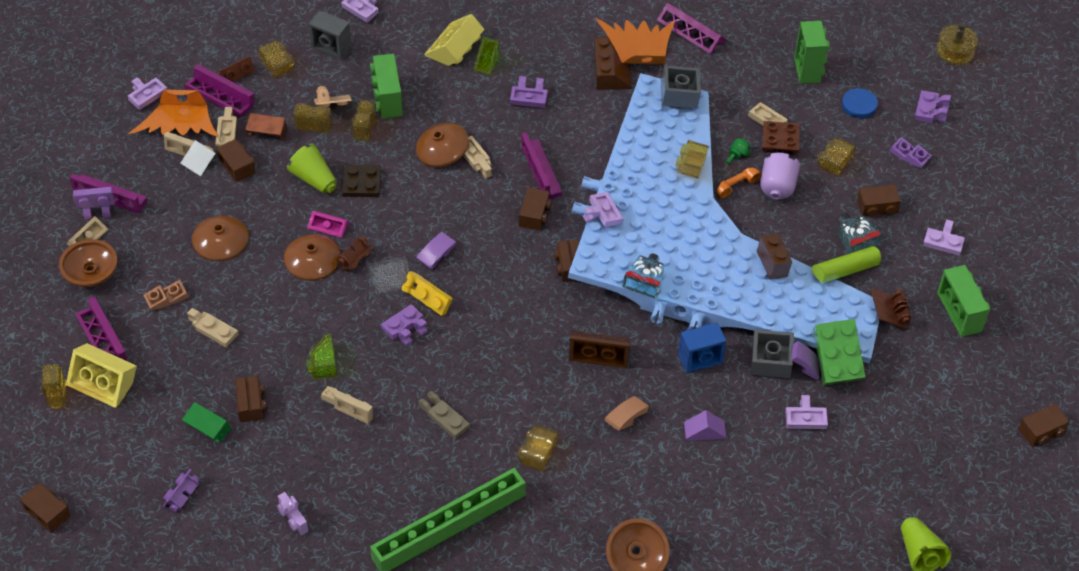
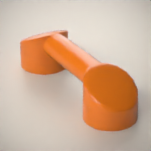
M747 168L742 173L726 181L723 180L718 187L717 195L723 199L731 194L732 188L730 186L744 179L753 184L761 178L762 174L756 168Z

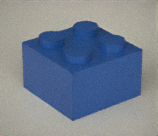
M706 324L699 328L687 329L681 332L678 356L686 373L723 363L726 339L719 324Z

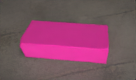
M312 211L307 229L343 238L350 222Z

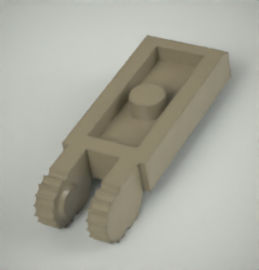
M433 391L427 393V397L435 404L434 407H431L422 398L418 401L419 406L428 413V416L454 439L470 428V423L443 400H440Z

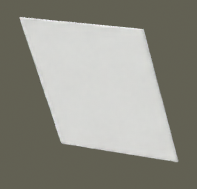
M195 140L181 161V164L201 176L215 153Z

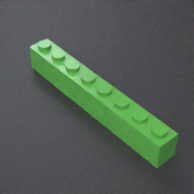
M513 468L370 546L371 559L379 571H390L524 497L526 483L516 469Z

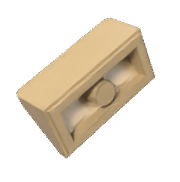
M93 217L67 242V245L71 246L76 242L88 239L98 240L109 229L98 218Z

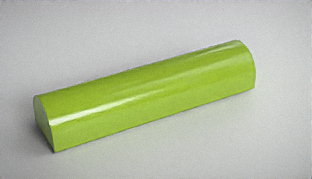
M871 246L813 265L811 272L821 283H825L879 265L881 253L878 248Z

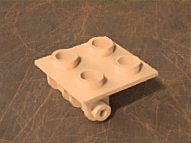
M324 86L317 88V99H314L315 104L319 105V107H328L330 103L346 105L348 101H352L349 95L329 97V92Z

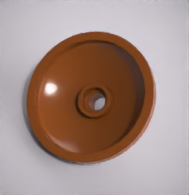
M436 124L428 128L419 137L416 144V153L420 161L427 166L445 167L455 163L465 154L469 145V137L465 129L458 124Z
M225 215L210 217L202 221L195 228L192 235L194 250L201 257L212 261H225L238 256L246 248L249 241V234L245 224L235 217Z
M319 234L304 235L288 245L284 253V263L287 270L299 279L309 281L320 280L328 277L338 268V257L341 255L338 245L329 237Z
M96 239L82 240L69 246L63 252L59 260V269L62 277L68 283L79 287H91L105 282L114 274L118 258L115 250L108 243Z
M640 518L629 519L617 525L610 533L606 543V558L613 571H663L669 559V543L665 533L655 523ZM634 546L639 548V553L636 555L632 553Z

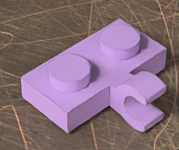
M344 0L341 2L344 9L367 23L379 13L378 8L374 6L377 3L376 0Z
M135 78L131 81L135 85L132 87L135 91L128 95V100L141 110L161 97L163 91L167 90V87L157 78L146 84L142 83L139 78Z
M608 192L590 196L589 201L593 207L589 206L584 209L587 213L583 215L586 222L593 221L596 217H599L604 227L622 224L623 218Z
M946 219L943 232L928 228L923 246L960 256L965 238L950 234L954 221Z
M801 395L800 407H786L787 429H827V409L810 407L809 395Z
M285 492L278 495V510L282 516L286 515L289 518L288 523L292 530H297L301 536L307 533V521L299 512V503L294 496H291L290 499Z

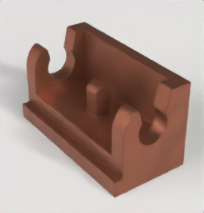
M250 113L246 133L249 136H252V133L274 135L280 137L279 140H283L288 126L285 118Z

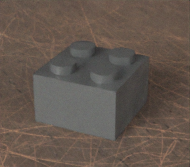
M319 10L308 23L311 48L341 60L352 47L350 22Z
M664 65L661 77L662 106L697 109L701 95L700 69Z
M755 329L751 375L790 378L793 363L791 359L794 333Z

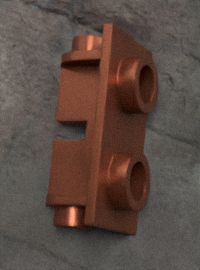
M250 56L219 70L217 74L235 82L255 72Z
M364 236L358 237L350 245L353 252L350 248H347L338 257V263L343 266L340 270L351 271L359 265L358 262L371 253L370 249L374 244L368 245L366 243L367 239Z

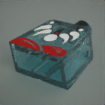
M848 213L840 216L839 221L841 224L838 229V237L847 254L880 245L882 233L864 216L860 215L851 218Z
M651 253L648 258L642 255L638 256L625 273L622 287L657 299L665 265L659 262L660 258L657 254Z

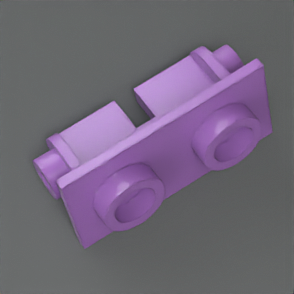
M191 469L186 474L183 472L175 481L178 484L174 490L170 488L163 497L166 502L162 507L169 504V508L173 512L181 510L188 499L183 492L190 496L199 485L200 479L195 475H189Z

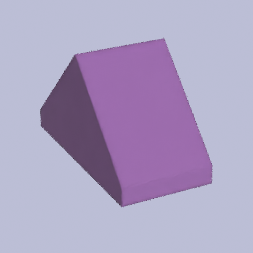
M707 410L684 422L686 440L726 439L724 420Z

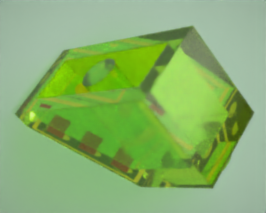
M328 333L309 352L310 360H307L308 372H312L313 379L337 376L331 333Z

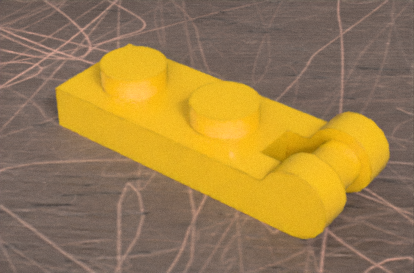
M409 271L406 276L407 281L403 283L401 289L423 302L441 316L445 315L453 298L417 273Z

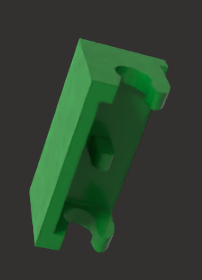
M194 402L182 418L184 423H187V425L192 426L218 443L231 430L230 425L225 419Z

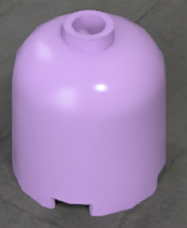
M772 153L771 157L764 159L761 189L765 195L772 199L788 198L795 190L800 163L797 159L794 161L788 158L789 154Z

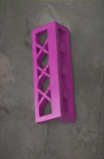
M669 3L666 4L657 21L665 26L675 22L673 31L709 54L714 52L719 43L723 45L727 40ZM668 11L672 13L673 21L666 22L663 20ZM685 21L687 29L680 31L677 23ZM699 30L700 37L692 39L691 31ZM712 38L714 42L708 49L705 47L704 39Z
M199 64L194 67V77L185 83V89L197 90L203 98L224 109L225 107H232L233 114L242 117L254 107L253 92ZM198 83L202 85V87H195L193 85ZM214 91L217 94H208L206 92ZM225 98H227V99H229L230 101H222V100H220V99H225ZM234 106H243V108L239 110Z
M527 132L522 133L521 148L540 190L549 191V199L562 196V190L539 139L530 141Z
M72 174L70 176L73 190L112 187L114 206L138 214L147 202L146 196L85 175L78 176Z
M95 296L87 299L89 308L75 313V316L89 342L96 348H98L100 341L109 343L106 350H101L128 362L126 352ZM93 314L94 317L91 322L83 321L82 317ZM93 327L101 329L99 336L90 334Z

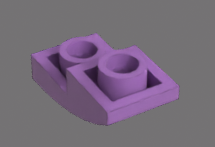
M902 137L889 150L911 165L920 168L932 156L919 144L914 147Z
M440 232L424 247L416 258L432 270L443 256L446 257L457 242L445 233Z
M797 341L793 344L791 360L802 366L803 373L816 380L820 379L819 358L811 349Z

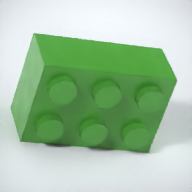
M822 21L800 22L794 56L800 84L820 83L822 76L825 74L826 52L829 51L830 46L829 41L826 40V28H823Z
M394 53L373 56V63L370 64L371 74H374V76H371L372 87H376L373 89L374 99L378 100L376 102V110L381 113V119L403 116L401 88Z
M966 265L945 269L937 293L961 337L982 332L990 312V306L984 300L980 287L974 282L972 273L968 271Z
M855 319L816 324L813 330L823 386L863 380L865 372Z

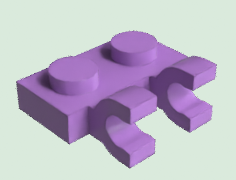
M519 76L518 87L512 86L510 104L545 108L548 90H544V79L537 78L535 88H526V77Z
M921 90L915 120L932 123L933 120L946 122L951 95L938 97L939 93Z
M112 187L73 190L76 208H83L84 220L92 219L91 210L94 206L102 207L103 218L111 217L110 209L111 205H114Z
M412 304L381 324V329L392 340L399 338L406 346L412 343L410 338L412 334L409 331L411 328L414 327L421 336L428 332L425 328L427 322Z

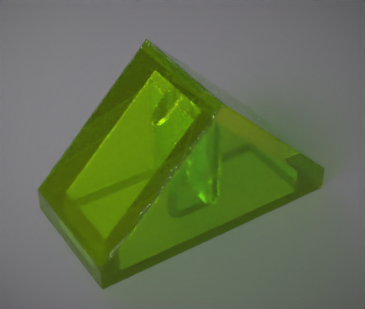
M483 36L474 70L490 75L500 59V41Z

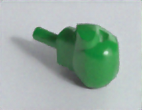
M737 138L729 150L731 155L726 160V163L730 164L735 157L739 159L742 155L748 157L751 153L749 150L750 143L743 138Z

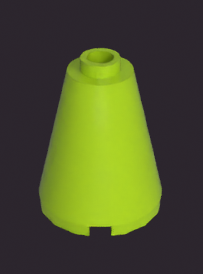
M311 143L308 148L303 146L291 157V165L287 164V170L324 194L335 190L337 180L314 144Z
M910 517L904 520L901 525V532L912 570L934 571L938 567L943 569L951 559L952 554L949 547L920 519Z

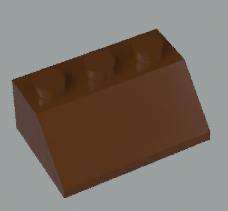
M594 37L596 90L632 89L630 63L621 62L608 37Z
M572 331L570 335L569 361L627 368L631 339L622 336L615 337L605 334L586 333L584 331Z

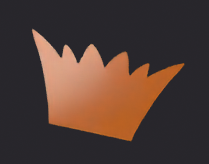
M595 18L607 34L622 63L665 64L668 40L675 22L668 24L661 31H659V26L656 25L650 32L645 21L640 24L637 30L632 23L626 20L623 31L616 23H614L615 29H613L605 22Z
M164 90L160 99L161 105H158L140 125L128 133H136L149 127V132H152L161 127L162 135L166 132H171L175 128L181 135H185L192 128L196 133H199L200 129L218 137L210 121L207 104L197 90ZM177 95H186L187 100L184 102L179 101Z

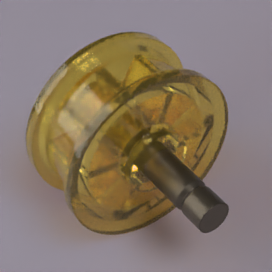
M960 22L959 25L946 26L940 32L936 48L937 53L943 60L949 63H967L974 57L978 37L972 29L966 27L964 22Z

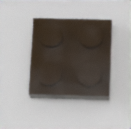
M344 165L342 197H379L381 165Z

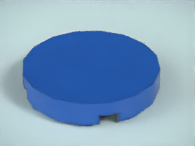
M860 88L847 91L842 100L843 110L848 115H854L861 119L872 116L878 104V100L872 92Z

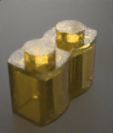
M274 40L258 47V55L274 78L293 71L294 59L291 54L288 55L283 43L280 44L278 40Z
M361 100L356 108L357 113L352 119L354 140L367 142L372 134L371 128L376 122L375 103L373 101Z
M303 103L295 105L293 119L296 129L302 131L313 130L319 133L330 132L332 126L331 108L326 106L313 107Z
M835 137L833 141L830 140L828 142L826 150L820 152L818 167L839 176L854 156L856 145Z
M688 140L686 145L683 144L680 151L682 157L678 156L675 165L678 167L677 173L699 179L709 146Z
M58 364L44 365L42 367L41 390L45 395L46 405L54 409L66 405V380L63 377V370Z
M535 425L532 430L529 429L526 435L527 442L525 445L520 446L518 456L520 457V464L543 472L557 444L558 432Z

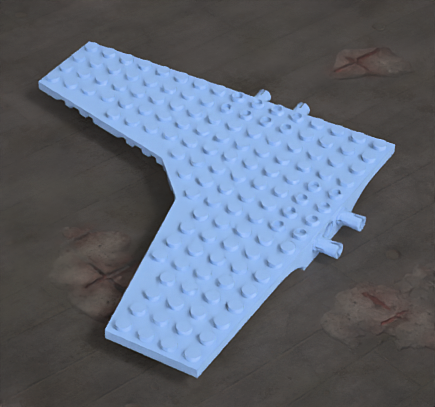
M640 73L603 179L599 181L584 176L581 188L596 191L597 194L608 192L623 218L622 224L604 227L599 217L587 222L568 278L606 288L626 296L641 306L640 309L652 312L650 320L655 323L656 317H658L656 324L662 323L663 316L690 323L688 329L718 323L720 327H737L753 331L758 329L793 332L795 343L799 341L806 346L816 349L813 330L816 324L855 319L862 360L865 363H870L879 324L873 297L836 279L821 283L811 272L812 267L791 258L792 265L788 277L770 280L756 252L759 242L742 234L713 198L708 92L701 90L697 109L662 106L661 79ZM574 202L572 213L583 216L587 214L584 209L589 207V205ZM651 253L659 256L657 261L649 259ZM639 257H645V259H642L645 268L647 267V261L652 263L650 268H655L658 262L662 264V267H660L662 272L658 275L659 272L657 270L656 277L652 271L649 275H646L642 272L644 268L636 270V267L640 264L634 266V263L641 260ZM633 271L643 278L648 277L660 281V285L656 286L648 283L647 280L645 282L625 274L626 272Z

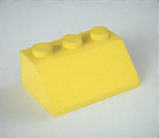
M472 14L455 20L448 25L424 55L448 66L454 63L456 65L463 60L462 56L472 49L471 45L481 38L480 34L484 28Z
M86 343L73 349L66 385L116 408L132 386L137 366Z

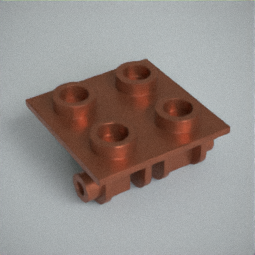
M763 121L762 150L774 152L776 149V153H778V150H781V153H784V150L785 153H798L799 123Z
M871 288L878 319L908 330V324L911 322L912 317L905 292L898 289L895 291V294L889 295Z

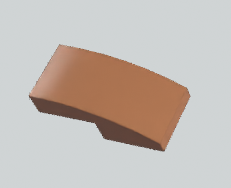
M181 280L174 282L164 289L159 285L143 294L151 310L161 309L189 298Z
M633 396L611 411L605 417V421L618 431L633 425L634 418L647 413L649 406Z

